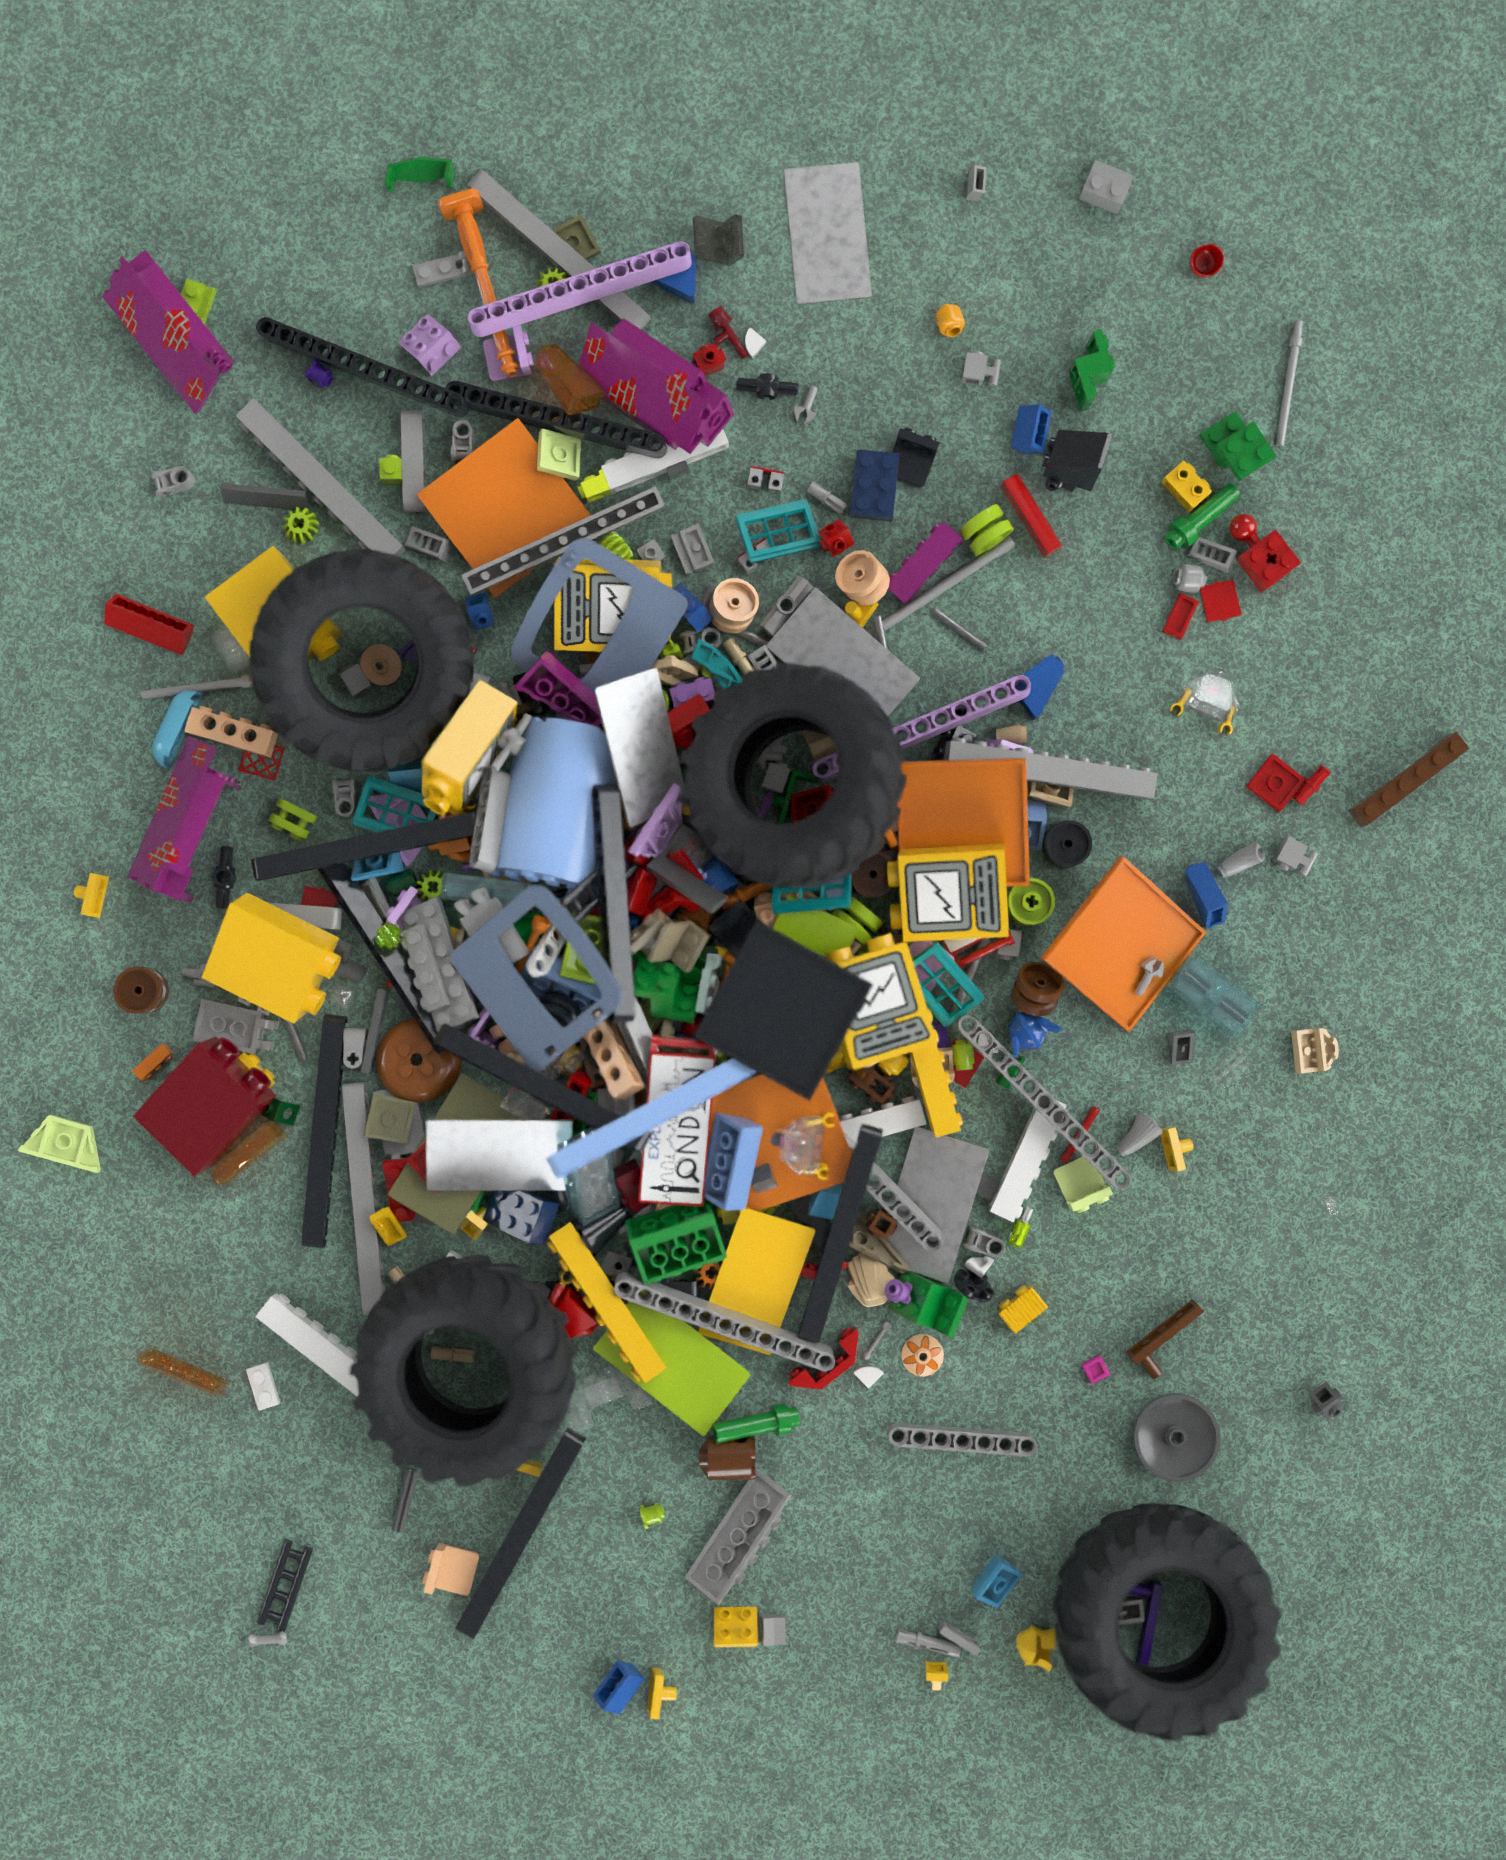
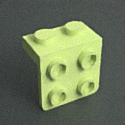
M1083 1156L1053 1171L1069 1209L1073 1212H1084L1090 1208L1089 1205L1095 1202L1097 1204L1104 1203L1109 1200L1108 1196L1113 1194L1110 1186L1105 1184L1102 1175Z

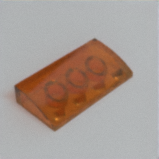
M149 1348L137 1357L138 1364L217 1398L223 1397L229 1380L154 1348Z

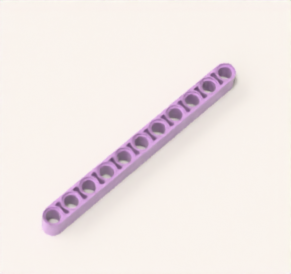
M675 242L474 308L467 316L471 330L475 336L484 337L685 271L692 264L690 248L685 242Z
M1024 675L1015 676L893 728L897 736L901 733L907 735V739L900 742L902 750L1026 698L1031 690L1030 680ZM1018 683H1024L1027 688L1023 691H1018L1015 686ZM1000 691L1005 692L1007 694V696L1001 700L995 697L996 693ZM978 700L987 702L983 708L976 707L975 703ZM959 708L967 710L964 716H957L955 714ZM941 716L947 718L946 723L943 725L936 723V719ZM919 725L927 726V730L924 733L916 732V728ZM833 753L814 763L813 773L819 781L828 782L838 777V753ZM826 766L829 768L825 775L818 774V770L821 767Z

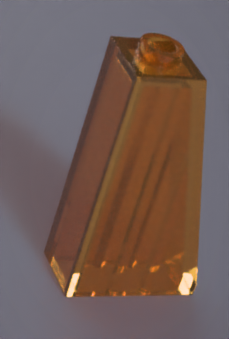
M556 343L541 346L534 364L568 415L597 409L605 390Z
M271 1121L263 1124L210 1169L213 1173V1180L223 1187L229 1185L287 1139V1134L277 1122Z

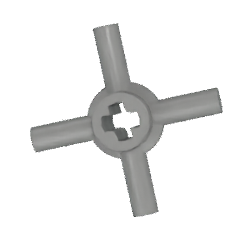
M525 713L516 728H507L503 732L497 744L502 750L491 768L499 771L508 755L517 756L526 742V739L521 737V735L532 720L530 715Z

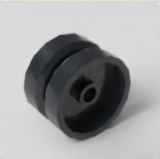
M1064 820L1051 826L1045 832L1041 850L1044 858L1051 865L1057 868L1069 869L1083 863L1089 857L1092 850V837L1089 830L1083 824L1074 820ZM1064 842H1070V847L1066 848Z
M547 992L539 998L540 1003L562 1027L568 1026L581 1015L578 1004L564 993Z

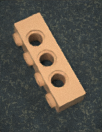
M200 706L199 709L191 708L184 732L271 758L278 733L272 731V726L261 723L260 727L252 725L253 721L241 717L239 721L234 720L231 714L220 712L217 715L212 713L213 709ZM215 720L216 726L209 730V722ZM236 726L235 734L229 736V728ZM255 731L256 739L250 742L248 739L249 734Z
M599 1010L594 1013L595 1017H599L603 1011ZM606 1017L583 1036L588 1041L592 1057L600 1067L599 1072L601 1076L606 1080L608 1092L614 1099L626 1100L645 1087L615 1023H610Z

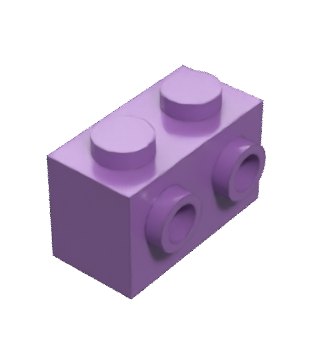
M700 677L690 684L685 682L673 685L674 688L670 689L674 708L698 694H701L707 706L715 704L713 698L715 692L711 678Z

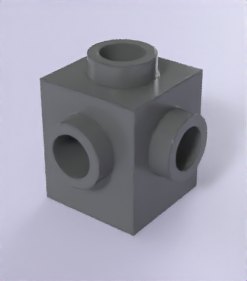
M619 1250L618 1253L608 1251L602 1271L610 1274L609 1279L615 1281L616 1276L621 1272L634 1274L637 1265L634 1264L635 1259L630 1258L631 1253ZM620 1262L623 1265L621 1270L618 1268Z
M1324 1382L1309 1393L1313 1402L1311 1405L1312 1409L1318 1416L1323 1415L1327 1421L1337 1417L1344 1409L1341 1401L1344 1399L1336 1388L1332 1389L1327 1382Z

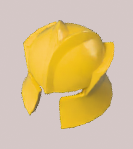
M1030 1624V1628L1021 1631L1017 1635L1015 1647L1021 1659L1025 1661V1666L1037 1665L1050 1672L1053 1665L1050 1662V1650L1055 1649V1628L1042 1630Z

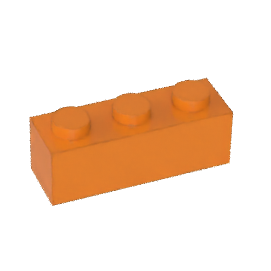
M165 1043L160 1044L132 1072L140 1081H147L153 1076L152 1073L154 1071L157 1072L162 1068L164 1062L172 1059L171 1055L173 1052Z

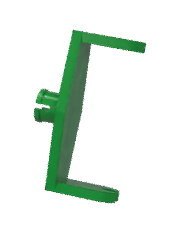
M420 156L388 164L385 186H388L387 192H393L396 181L430 182L444 178L445 182H447L446 187L452 188L456 172L452 159Z
M795 770L789 773L783 796L774 793L771 806L779 808L776 824H783L795 778L816 784L818 783L817 777Z

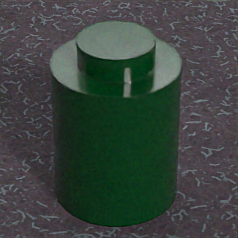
M411 868L388 877L387 883H385L388 894H393L394 897H398L403 890L407 891L410 886L415 889L419 888L416 876Z

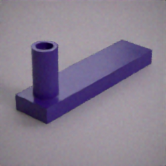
M1151 1580L1150 1585L1138 1583L1129 1592V1595L1147 1598L1144 1614L1145 1622L1142 1625L1136 1658L1137 1663L1146 1666L1149 1665L1163 1588L1160 1581Z

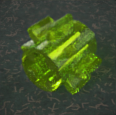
M387 923L376 931L378 936L375 941L380 948L387 947L390 950L402 941L400 936L403 932L397 924L391 926Z

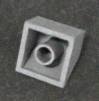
M1095 160L1079 199L1118 214L1134 175Z

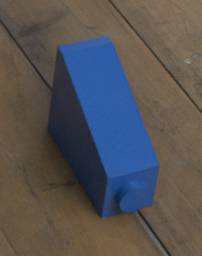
M691 254L692 264L689 269L649 283L689 303H695L696 255Z
M1053 654L1023 674L1030 680L1031 690L1030 694L1026 698L1019 700V702L1032 720H1035L1041 714L1065 671L1063 669V662L1059 657H1054ZM1018 683L1015 688L1018 691H1023L1027 686L1024 683Z
M1206 862L1191 864L1185 869L1184 878L1205 929L1225 922L1228 903Z

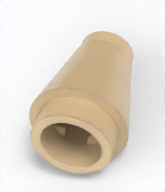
M1018 724L996 729V740L1002 739L1018 745L1027 743V728Z

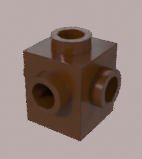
M876 1206L875 1210L871 1209L865 1219L867 1221L866 1226L869 1229L868 1232L878 1239L881 1236L887 1240L889 1235H893L898 1226V1221L884 1207L881 1209ZM880 1217H883V1223L878 1224L877 1222L879 1221Z

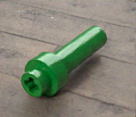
M1228 483L1188 517L1179 516L1169 524V532L1164 535L1168 546L1173 550H1177L1181 546L1183 548L1191 546L1198 540V532L1240 499L1239 490L1233 484Z
M785 1403L772 1405L770 1412L712 1424L713 1437L717 1444L773 1431L776 1436L790 1434L792 1427L800 1425V1416L795 1406L788 1408Z

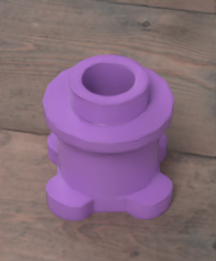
M897 1279L890 1280L886 1284L885 1295L894 1303L903 1302L908 1304L911 1301L910 1291L913 1288L912 1284L909 1282L903 1284Z

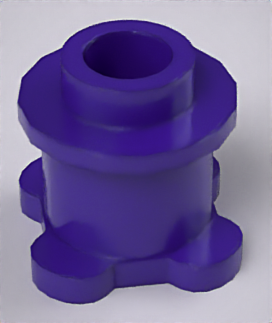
M315 359L311 367L306 371L305 377L310 382L315 381L318 387L324 388L332 383L333 372L331 369L322 367V364Z

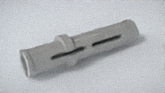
M900 1628L897 1629L896 1643L913 1646L916 1650L921 1648L956 1658L960 1656L961 1646L955 1642L926 1636L919 1631L915 1633Z

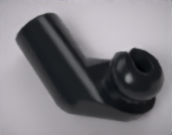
M1051 478L1046 481V488L1049 491L1065 488L1072 493L1075 489V486Z

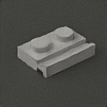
M699 524L681 530L676 534H671L686 576L715 564Z

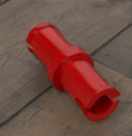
M1320 765L1309 779L1306 778L1304 780V784L1292 798L1303 806L1307 799L1320 789L1319 786L1331 772L1326 767Z

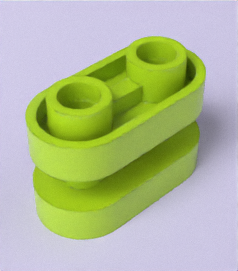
M279 797L276 806L280 807L281 810L278 815L271 813L268 821L272 822L270 826L281 832L283 828L290 831L289 836L299 841L302 838L307 839L310 831L306 830L305 827L308 822L314 824L318 816ZM289 812L300 817L297 825L286 820Z

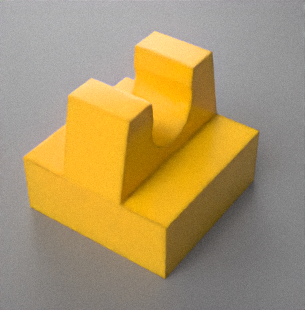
M925 1661L926 1681H931L932 1690H941V1681L948 1682L946 1662Z

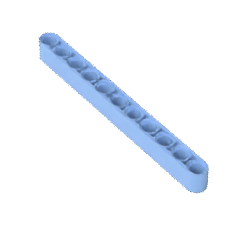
M732 1058L555 1152L546 1160L556 1179L562 1178L758 1072Z

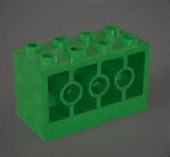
M704 1198L703 1206L672 1205L625 1221L629 1242L645 1285L657 1283L661 1279L670 1276L676 1277L682 1272L697 1270L703 1265L717 1263L727 1258L710 1201Z

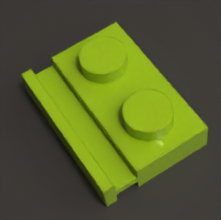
M186 278L181 295L205 324L217 290Z

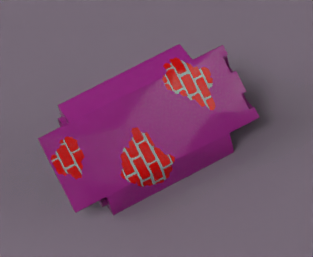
M146 250L129 263L121 255L119 259L121 266L119 270H114L109 281L111 287L109 290L104 291L102 297L196 415L201 411L219 378L218 375L227 373L235 362Z
M623 318L619 324H616L611 334L593 322L590 323L576 376L592 386L599 398L645 430L660 434L664 438L665 443L674 450L680 447L691 454L700 442L709 447L734 416L727 395L708 383L702 370Z
M188 736L127 875L128 878L135 880L142 886L148 887L151 891L160 892L178 901L189 903L194 898L193 894L185 891L194 869L189 867V864L223 786L226 784L238 790H241L242 787L236 784V779L209 768L217 747Z

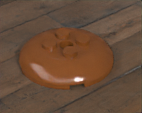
M411 1018L394 1025L383 1036L376 1053V1069L384 1087L395 1097L416 1103H424L441 1097L451 1088L460 1073L461 1059L447 1051L438 1054L415 1019ZM420 1054L423 1061L420 1065L415 1066L412 1062L413 1057Z

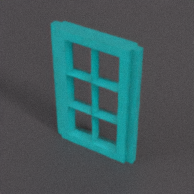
M806 499L735 515L736 524L750 564L821 547L819 544L820 537ZM802 512L806 523L790 526L787 515ZM783 517L786 527L769 531L766 520ZM762 521L765 532L749 536L746 525ZM807 527L810 538L795 541L791 530ZM787 531L790 542L774 546L771 535ZM767 536L770 547L754 550L751 540Z
M368 776L352 824L374 832L399 828L384 823L387 812L404 817L401 827L407 825L408 819L422 823L433 821L436 819L437 813L430 810L427 820L411 815L414 803L427 807L423 802L425 797L422 796V793ZM372 790L388 795L385 806L368 801ZM392 797L409 801L406 813L389 807ZM367 805L383 810L380 821L363 816Z
M852 874L843 877V883L824 884L817 887L782 889L781 887L773 886L772 913L782 914L848 908L851 904ZM843 888L842 896L825 898V890ZM821 890L820 898L803 900V892ZM798 892V900L781 902V894Z
M938 942L931 944L912 959L914 968L920 964L931 976L922 983L919 981L926 1007L931 1010V1013L944 1027L955 1022L985 999L984 994ZM931 955L943 966L935 974L923 962ZM946 970L957 982L949 990L937 978ZM933 980L944 991L936 999L924 987ZM960 986L971 998L963 1005L951 994ZM946 996H949L958 1007L951 1014H948L939 1004Z

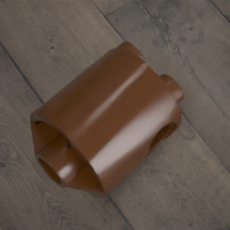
M680 904L672 921H692L710 935L704 945L705 947L713 934L708 927L716 918L722 916V906L715 912L710 913L703 907L691 912Z
M708 1436L699 1449V1467L708 1480L756 1479L755 1436L717 1444L713 1436Z

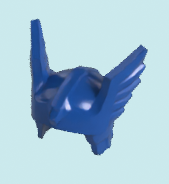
M687 855L705 878L702 881L717 891L722 892L726 888L733 891L739 885L732 869L715 855L712 857L713 861L706 863L702 869Z
M1015 1012V1016L1011 1019L1007 1028L1014 1058H1018L1020 1049L1039 1048L1047 1032L1059 1033L1062 1028L1046 1018L1032 1016L1024 1012Z

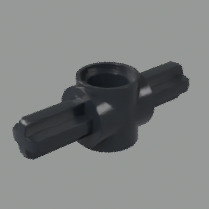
M763 373L757 379L738 378L736 389L738 391L756 392V396L760 399L766 397L769 400H774L777 394L797 396L799 385L798 383L781 382L778 376Z
M221 846L219 866H216L212 874L214 887L217 888L216 908L228 909L230 889H234L237 879L235 867H232L234 849L231 846ZM227 872L229 875V879L227 882L223 883L221 881V875L222 873Z

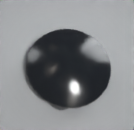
M958 1269L954 1276V1283L957 1289L973 1301L988 1302L995 1294L987 1281L988 1277L986 1274L981 1278L972 1271Z

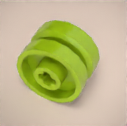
M998 504L983 510L959 530L964 540L974 539L969 548L975 556L981 555L995 547L1014 531V527L1009 520L998 522L1004 514Z
M1030 878V886H1012L1007 892L1008 916L1014 922L1023 926H1033L1044 922L1051 916L1055 907V896L1052 889L1046 882L1037 878ZM1026 899L1032 900V905L1030 907L1029 903L1026 902Z
M851 896L850 907L844 908L848 914L840 909H834L831 915L858 927L859 930L854 940L865 947L866 941L870 940L871 936L863 927L865 926L869 930L877 932L883 925V922L867 907Z

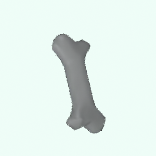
M283 1631L278 1634L260 1636L250 1633L247 1636L248 1645L252 1648L256 1645L274 1643L284 1646L287 1643V1634Z

